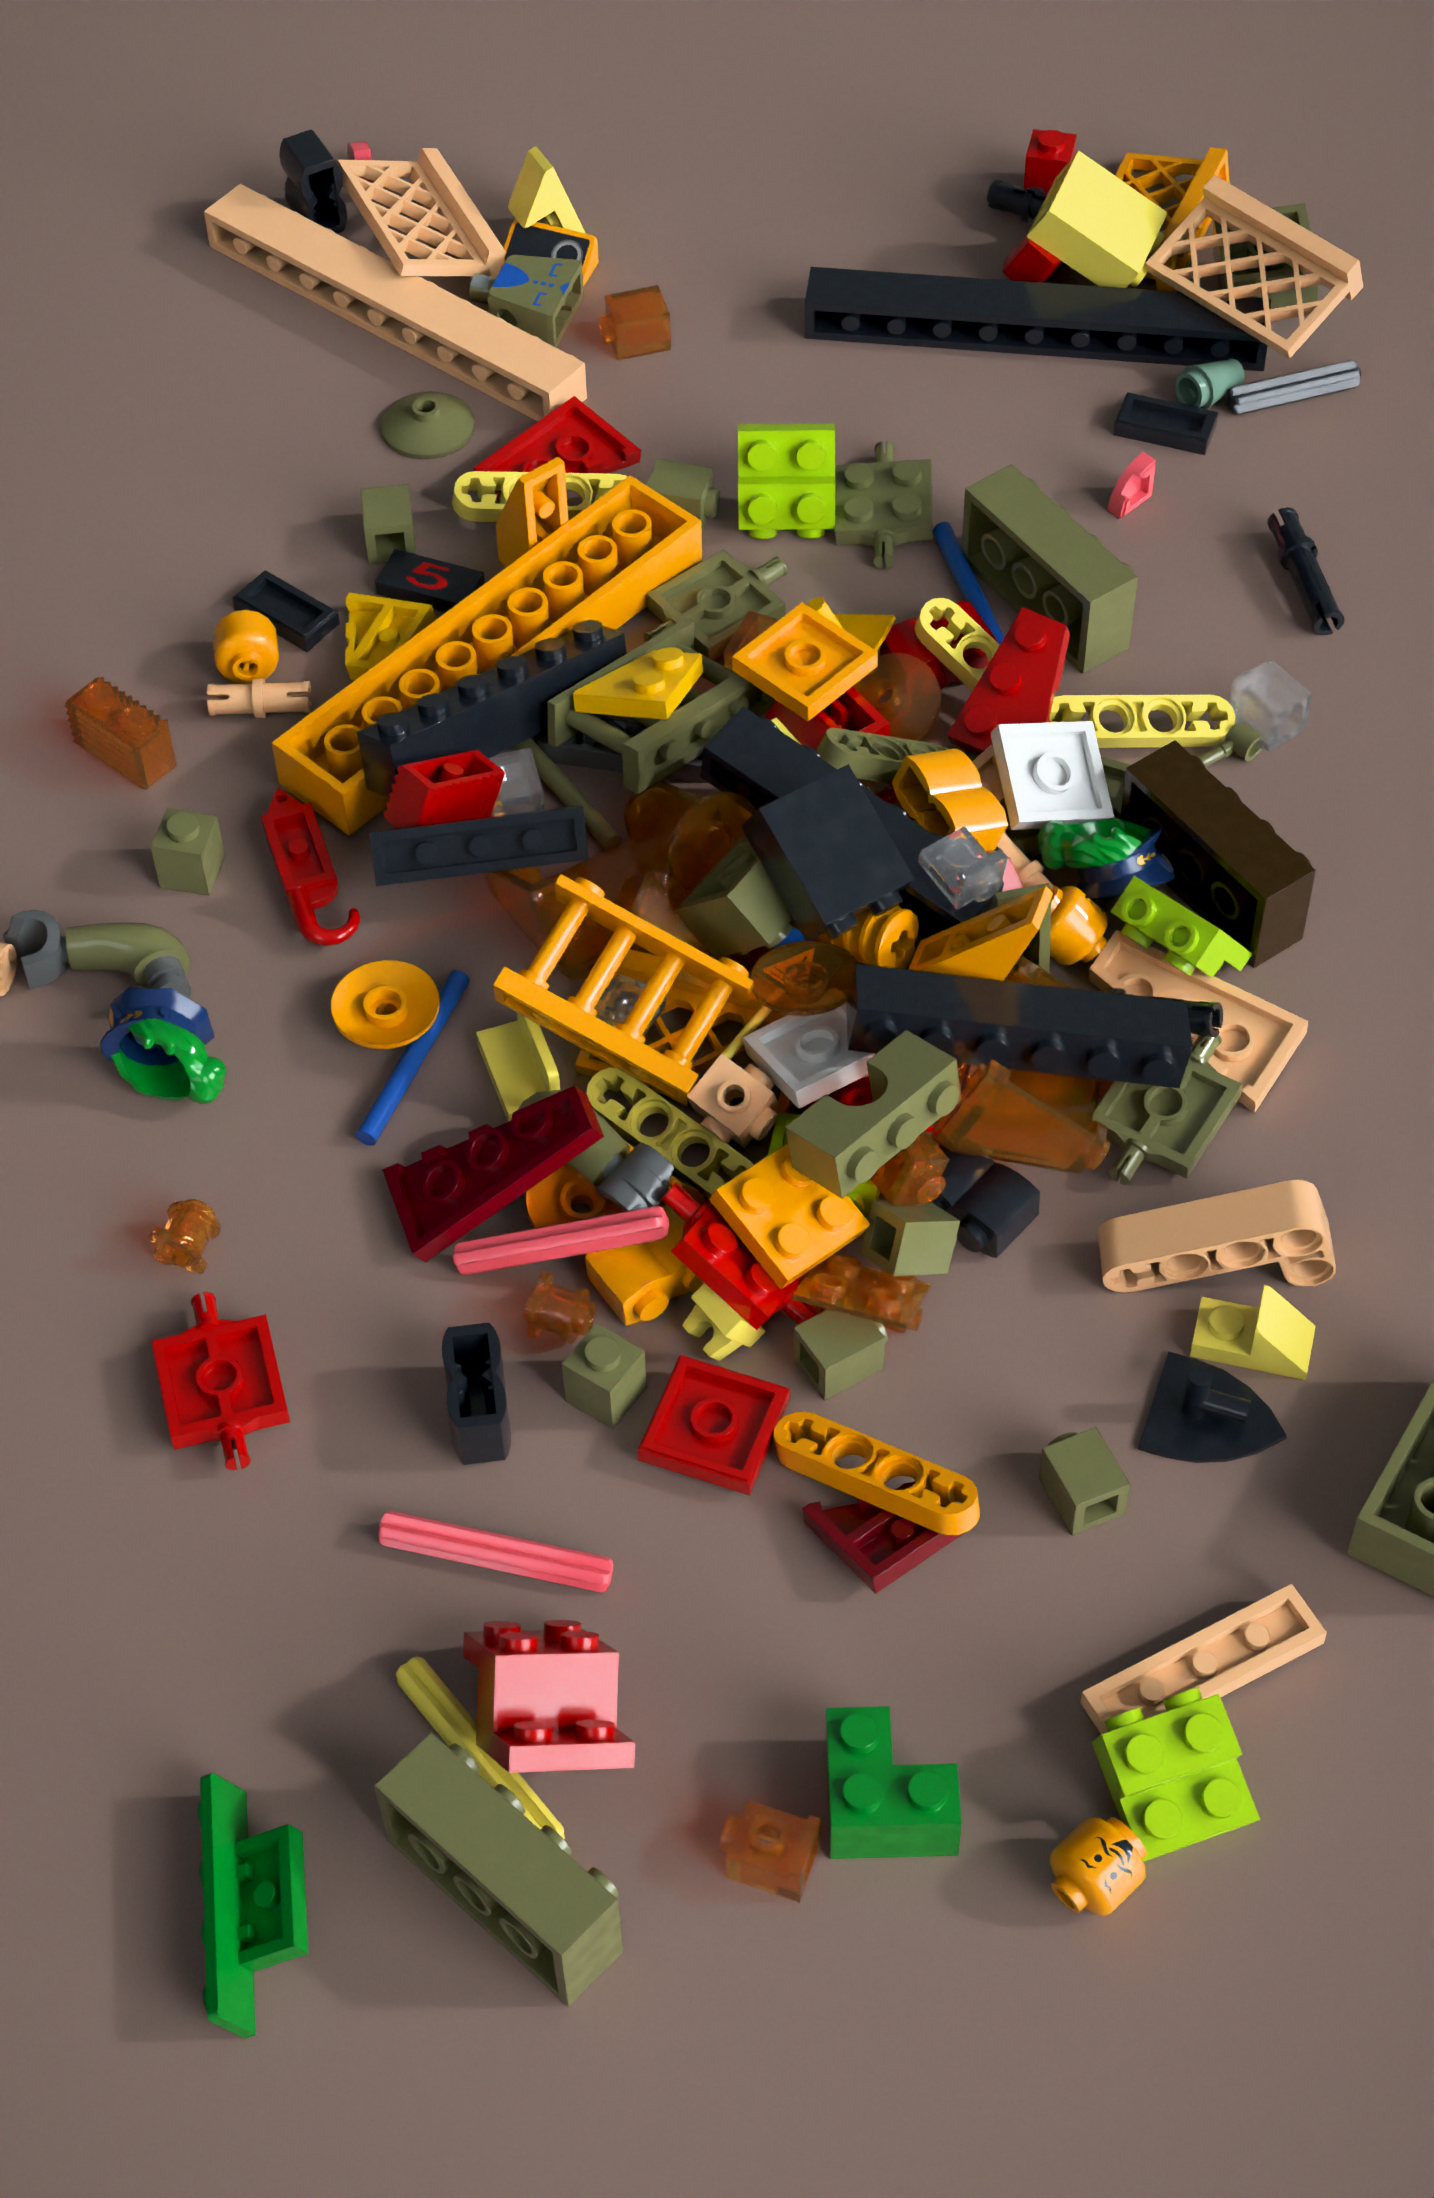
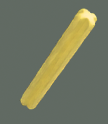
M416 1656L401 1665L396 1671L399 1687L449 1747L456 1743L467 1751L479 1767L478 1774L493 1788L498 1784H502L513 1792L524 1806L525 1813L523 1815L539 1829L544 1825L550 1826L565 1839L564 1828L522 1776L518 1772H507L476 1745L477 1722L425 1659Z

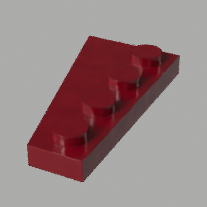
M574 1085L513 1112L511 1121L493 1128L485 1124L469 1131V1139L449 1148L440 1144L421 1152L422 1160L404 1167L400 1163H396L382 1169L412 1254L424 1262L429 1261L602 1139L604 1135L587 1094Z

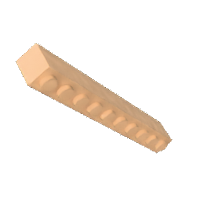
M239 184L204 211L211 248L536 421L544 418L573 396L582 402L587 399L585 363L575 356L567 354L542 341L540 338L507 323L504 319L484 311L465 299L459 298L431 281H427L419 276H400L392 262L336 234L331 229L309 220L298 212L284 207L263 194H259Z

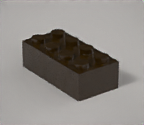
M1176 740L1126 768L1120 819L1138 824L1147 829L1156 826L1163 828L1155 842L1157 851L1165 854L1175 868V878L1171 882L1165 883L1200 917L1221 929L1250 951L1252 955L1247 962L1253 968L1303 939L1316 872L1305 855L1296 852L1276 834L1268 821L1260 819L1240 800L1238 794L1232 788L1225 787L1206 769L1204 763L1197 756L1191 755Z

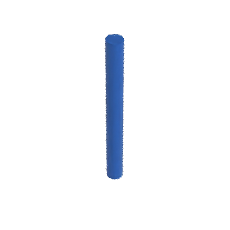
M938 523L933 528V534L965 601H970L997 639V643L1001 644L1004 635L950 523Z
M458 970L451 971L439 992L440 1006L435 1022L424 1035L409 1043L356 1132V1137L360 1142L369 1146L376 1144L469 985L470 979L465 973Z

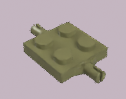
M886 440L885 454L883 452V442L879 441L876 443L874 463L836 465V545L861 544L874 547L873 562L880 569H883V555H885L886 569L894 565V546L909 541L933 540L931 459L894 461L895 446L892 442Z
M724 549L647 593V608L664 623L644 634L645 642L685 618H689L694 621V650L711 660L718 658L770 627L786 615L785 602L773 593L768 584L787 574L786 564L782 559L780 560V557L776 556L755 569L737 562Z
M1202 1035L1197 1037L1193 1043L1180 1088L1114 1081L1089 1118V1130L1118 1144L1123 1149L1108 1171L1113 1180L1117 1182L1120 1177V1184H1129L1142 1161L1156 1163L1186 1179L1189 1177L1239 1100L1242 1092L1241 1083L1218 1073L1208 1063V1060L1222 1042L1220 1035L1216 1038Z

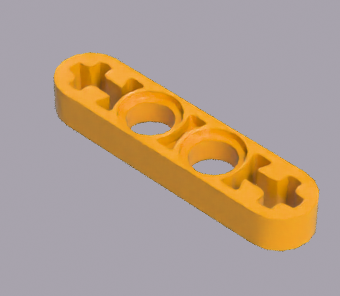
M807 1411L794 1412L784 1416L777 1422L774 1428L777 1457L781 1464L793 1471L937 1533L945 1535L962 1534L972 1529L980 1518L977 1487L972 1480L961 1474ZM848 1455H858L866 1459L863 1464L855 1468L845 1469L836 1465L839 1459ZM897 1476H908L916 1480L911 1487L904 1490H894L885 1486L890 1479Z

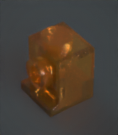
M924 1131L908 1148L902 1149L881 1166L870 1180L892 1206L926 1204L936 1199L943 1192L946 1180L942 1173L950 1159Z
M748 1800L742 1817L734 1814L729 1815L721 1835L719 1851L727 1854V1878L800 1903L821 1847V1818L809 1815L808 1819H804ZM758 1837L774 1844L764 1845L758 1842L756 1838Z

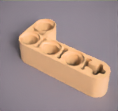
M1288 1180L1120 1216L1107 1220L1097 1230L1103 1284L1107 1289L1115 1292H1136L1279 1262L1285 1279L1295 1286H1317L1332 1279L1336 1273L1329 1223L1322 1201L1314 1184L1303 1180Z

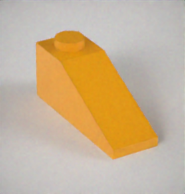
M556 457L517 479L495 525L498 558L505 567L512 564L568 522L565 465L561 458Z
M1044 886L921 940L908 970L1004 981L1038 932L1053 895L1052 891L1047 886Z

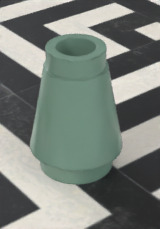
M1233 358L1187 366L1175 382L1177 399L1184 405L1208 409L1224 397L1231 387L1243 383L1244 369L1240 362Z

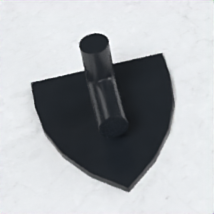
M1168 1351L1138 1450L1165 1458L1194 1463L1228 1462L1258 1454L1282 1442L1287 1438V1435L1271 1408L1248 1385L1221 1368L1195 1358Z

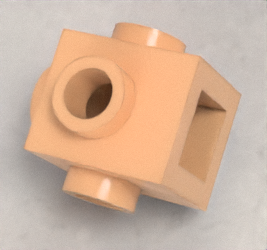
M722 1053L687 1095L693 1110L705 1118L701 1122V1126L726 1144L733 1139L744 1149L753 1138L757 1141L763 1139L778 1119V1114L775 1110L779 1104L774 1092L771 1091L775 1083L754 1065L748 1064L743 1070Z

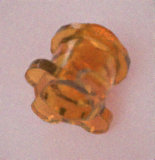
M196 1199L175 1201L167 1209L169 1220L164 1229L159 1227L153 1228L148 1237L155 1245V1250L152 1254L162 1264L175 1265L185 1268L189 1272L202 1274L208 1265L202 1258V1254L209 1240L219 1235L221 1225L215 1217L214 1210L206 1203Z
M542 1271L538 1278L537 1286L532 1296L528 1299L524 1310V1320H527L528 1325L527 1336L537 1339L541 1331L546 1330L562 1335L565 1343L573 1344L579 1335L585 1336L592 1328L596 1315V1304L590 1302V1292L588 1289L580 1287L577 1291L553 1285L554 1274Z

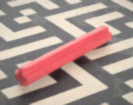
M652 1206L467 1240L455 1245L453 1262L457 1266L459 1273L466 1276L660 1241L668 1236L669 1219L663 1207Z
M395 1511L385 1512L379 1524V1543L386 1547L600 1593L607 1591L613 1576V1560L607 1556Z

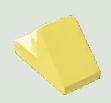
M536 146L531 148L527 152L508 204L509 211L523 228H528L544 218L548 225L585 233L554 167Z
M1264 1285L1259 1308L1202 1297L1190 1357L1306 1380L1316 1326L1273 1288Z

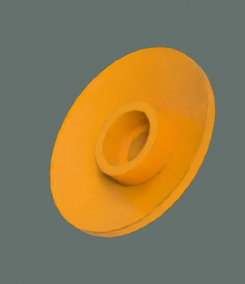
M397 960L370 962L352 970L338 983L331 999L332 1018L340 1033L353 1043L372 1049H391L417 1040L431 1028L437 1018L440 1006L438 989L432 978L419 967Z

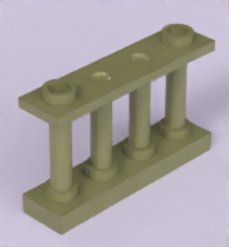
M685 618L547 701L548 744L557 747L576 734L584 733L622 755L623 786L639 794L701 755L704 746L743 706L760 717L769 711L776 700L734 671L702 655L704 672L700 677L716 686L703 694L691 688L679 704L683 707L674 711L668 720L629 717L647 727V729L636 736L631 737L601 720L608 715L575 712L573 700L575 690L653 650L675 647L681 649L682 652L698 653L694 650V621Z

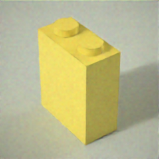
M1078 150L1056 176L1026 237L1099 287L1126 288L1130 284L1135 288L1148 272L1145 266L1146 258L1156 251L1165 234L1160 231V228L1168 212Z

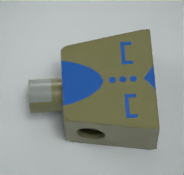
M524 255L509 256L497 277L477 273L473 276L469 291L470 300L488 304L490 314L504 319L507 323L557 348L584 298L582 261Z

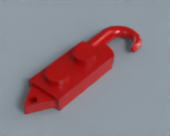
M277 788L267 814L260 816L263 831L297 928L306 940L316 945L331 946L340 944L350 939L357 931L360 924L359 911L356 908H351L346 924L336 929H326L318 924L314 910L324 907L337 896L339 891L337 876L311 802L302 804L281 788Z

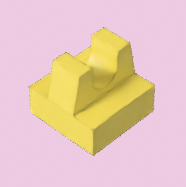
M705 1283L691 1296L696 1305L682 1325L689 1334L698 1338L708 1328L713 1326V1338L704 1346L703 1350L709 1357L717 1361H721L741 1345L751 1348L766 1332L761 1326L757 1330L753 1328Z

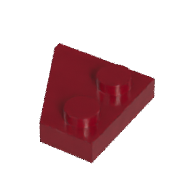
M916 1481L904 1483L894 1490H904L906 1488H909ZM858 1498V1503L822 1510L820 1501L809 1503L802 1508L804 1523L875 1594L962 1535L937 1533Z

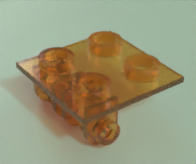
M833 1254L809 1271L794 1292L792 1300L814 1305L816 1311L823 1312L830 1309L879 1322L886 1329L905 1334L907 1329L918 1331L923 1315V1309L919 1307L929 1292L931 1284L917 1280L915 1275L892 1276L885 1270L881 1271L861 1266L860 1261L854 1257Z

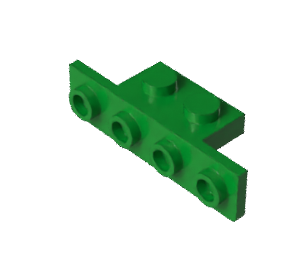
M210 1773L200 1777L201 1801L197 1808L202 1834V1861L199 1866V1877L203 1886L204 1922L201 1926V1939L205 1948L206 1984L204 1985L202 1996L208 2020L245 2039L256 2035L253 1972L308 1954L303 1832L290 1824H286L248 1838L247 1792L219 1775Z

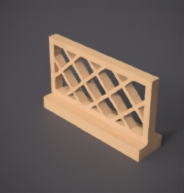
M421 148L418 161L337 159V163L342 171L343 186L400 276H470L471 279L476 273L492 277L498 276L506 251L437 148ZM360 177H365L373 181L374 183H370ZM398 177L410 178L412 180V183H409ZM383 187L393 190L403 196H398L388 190L383 189ZM373 199V200H375V201H377V202H380V203H382V204H384V205L390 207V209H387V208H385V207H383V206H381V205H379V204H376V203L372 202L371 200ZM414 200V201H416V202H418V203H421V204L424 205V207H422V206H420V205H418V204H416V203H413V202H411V201ZM401 212L405 215H408L418 220L419 222L417 223L407 217L400 215L399 213ZM388 225L407 233V235L405 236L393 229H390ZM428 226L440 230L441 233L428 228ZM418 238V239H420V240H422V241H424V242H426V243H428V244H431V245H433V246H435V247H437V248H436V249H433V248H431V247H429V246H427V245H425V244H423V243H421V242L416 241V239ZM405 251L421 259H408ZM445 252L456 256L458 259L446 255Z
M1214 175L1203 187V200L1145 263L1146 269L1150 274L1290 359L1344 297L1352 300L1363 288L1360 261ZM1207 216L1222 226V234L1195 238V229ZM1250 241L1257 246L1258 255L1231 260L1230 244ZM1224 246L1225 261L1198 266L1197 250ZM1191 252L1192 267L1172 270L1164 265L1172 255ZM1286 263L1293 267L1294 277L1272 281L1266 280L1265 266ZM1259 267L1261 283L1234 287L1232 272ZM1227 274V289L1208 292L1200 287V278ZM1321 284L1331 290L1323 300L1303 303L1301 291L1303 287ZM1296 289L1297 305L1274 309L1269 308V293ZM1258 295L1263 297V311L1244 314L1236 309L1235 299ZM1299 317L1300 326L1287 340L1272 331L1271 321Z

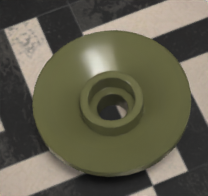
M434 391L414 393L399 399L386 410L381 422L382 436L386 444L395 452L414 459H436L460 450L471 439L475 428L473 412L463 400L451 394Z

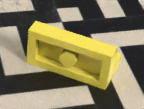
M517 1013V1021L476 1032L480 1053L508 1122L511 1121L513 1112L518 1110L522 1102L536 1092L560 1090L559 1072L539 1024Z

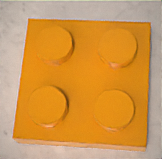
M803 602L732 656V671L807 722L878 666V652Z
M788 1143L716 1189L709 1199L780 1290L861 1236L871 1225L848 1195L841 1199L792 1167Z

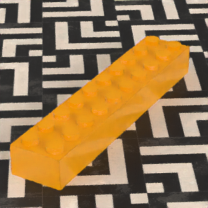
M628 476L271 742L279 784L305 804L311 802L313 810L350 836L387 807L386 802L390 801V798L366 788L357 735L358 731L377 723V719L382 715L398 713L417 704V700L422 696L440 693L457 685V681L465 676L478 675L495 667L496 663L503 658L518 656L535 648V644L541 640L556 638L567 633L579 622L595 620L601 622L603 626L617 630L647 607V593L702 562L701 520L633 476Z

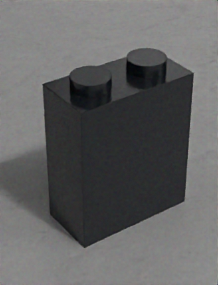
M849 764L758 808L741 826L807 942L823 933H826L829 940L845 934L859 924L856 916L868 910L871 911L874 917H878L903 902L899 893L915 880Z

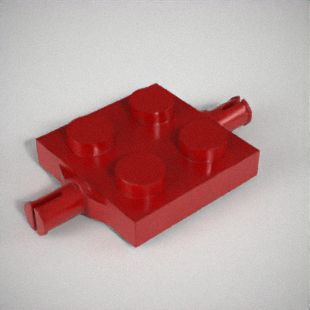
M678 1182L660 1199L686 1222L683 1226L682 1238L670 1252L753 1328L757 1330L773 1313L778 1312L780 1309L798 1325L820 1314L796 1292L799 1278L783 1289H779L711 1201L700 1205Z
M203 1292L207 1311L204 1312L200 1294L198 1293L191 1299L196 1326L189 1328L181 1334L151 1341L170 1437L174 1450L210 1441H221L225 1467L229 1470H238L234 1450L237 1449L241 1469H243L251 1461L244 1435L252 1431L290 1423L267 1316L264 1314L239 1321L219 1320L215 1295L210 1292Z

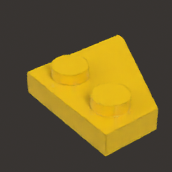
M349 592L346 596L349 622L346 623L345 636L348 647L345 649V666L350 679L356 680L434 622L436 617L432 605Z
M675 647L653 650L575 690L573 693L575 712L668 720L704 672L702 654L682 652L681 649Z

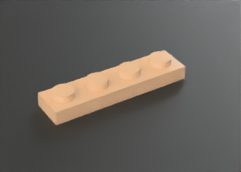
M1290 1584L1082 1691L1080 1703L1099 1732L1104 1734L1108 1732L1105 1720L1137 1708H1141L1144 1719L1167 1712L1163 1700L1190 1689L1199 1688L1203 1699L1218 1693L1222 1697L1324 1644L1327 1631L1293 1584Z

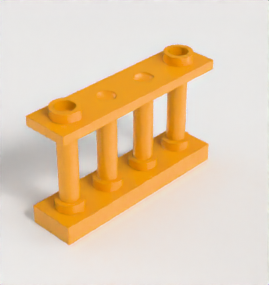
M560 874L555 883L556 900L565 904L566 907L527 970L521 969L519 973H516L504 966L493 984L495 1000L687 1107L689 1104L687 1095L698 1083L699 1074L692 1071L694 1065L691 1063V1060L729 996L745 1005L748 1004L752 997L754 980L748 978L749 972L736 961L727 957H720L719 960H716L605 899L604 891L591 881L581 877H577L573 881ZM586 916L612 930L614 933L576 996H569L567 1000H564L548 991L549 984L546 981ZM635 943L662 959L624 1023L618 1022L613 1027L596 1017L597 1011L594 1007L632 944ZM682 969L710 986L673 1049H666L661 1054L644 1044L646 1039L643 1033Z

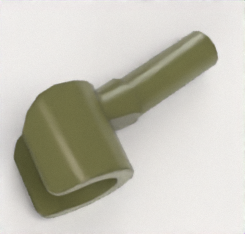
M1237 723L1229 730L1224 742L1219 744L1218 747L1200 755L1198 758L1204 763L1205 767L1230 756L1232 753H1236L1249 762L1256 758L1262 750V745L1257 742L1262 738V734L1248 724Z

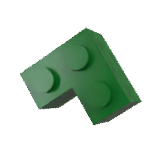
M890 1706L826 1708L825 1749L830 1859L958 1856L962 1824L958 1763L893 1765Z

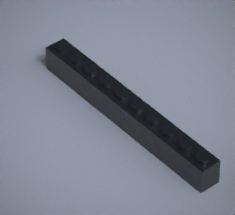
M811 267L805 298L804 339L1183 366L1233 358L1240 362L1244 370L1264 371L1268 345L1181 292ZM1247 297L1235 299L1236 309L1244 314L1264 310L1263 298ZM1269 298V308L1271 307V298Z

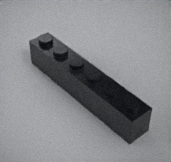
M595 620L579 622L572 627L571 631L556 638L541 640L535 644V648L518 656L503 658L496 663L495 667L478 675L465 676L457 681V685L447 690L422 696L417 700V704L398 713H388L380 716L376 721L377 723L357 732L366 788L389 798V793L393 792L391 785L396 783L394 776L399 774L398 766L472 750H479L487 758H491L547 730V701L627 654L624 633L603 626L601 622Z
M743 706L704 746L700 777L754 814L758 808L837 769L825 762L813 748L800 745L785 735L770 719L762 716L759 717ZM859 781L915 878L912 883L899 893L903 902L898 906L901 909H909L916 914L919 927L930 935H935L989 911L994 893L1001 892L1005 882L997 878L989 867L982 863H975L954 849L946 838L940 834L929 832L911 820L899 806L886 803L868 791Z
M856 964L846 1004L847 1046L849 1051L877 1054L907 1030L956 1058L957 1063L1180 1088L1193 1048L1187 1003L1180 1001Z

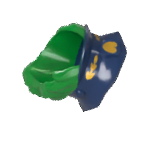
M1113 817L1081 824H1066L1055 820L1049 821L1040 829L1038 849L1042 854L1044 864L1052 870L1063 869L1066 866L1076 868L1080 880L1077 888L1092 901L1121 896L1133 876L1138 877L1150 886L1162 885L1171 882L1175 878V868L1163 852L1156 850L1155 842L1162 832V827L1156 826L1147 829L1138 824Z
M133 986L127 988L110 1003L107 1013L110 1030L105 1033L100 1041L101 1052L109 1061L115 1063L121 1077L137 1092L149 1097L172 1101L188 1098L199 1104L211 1103L217 1098L224 1087L226 1067L221 1059L207 1055L205 1045L215 1036L207 1010L172 988L151 989Z

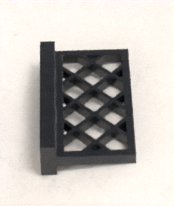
M582 805L369 832L376 886L589 860Z

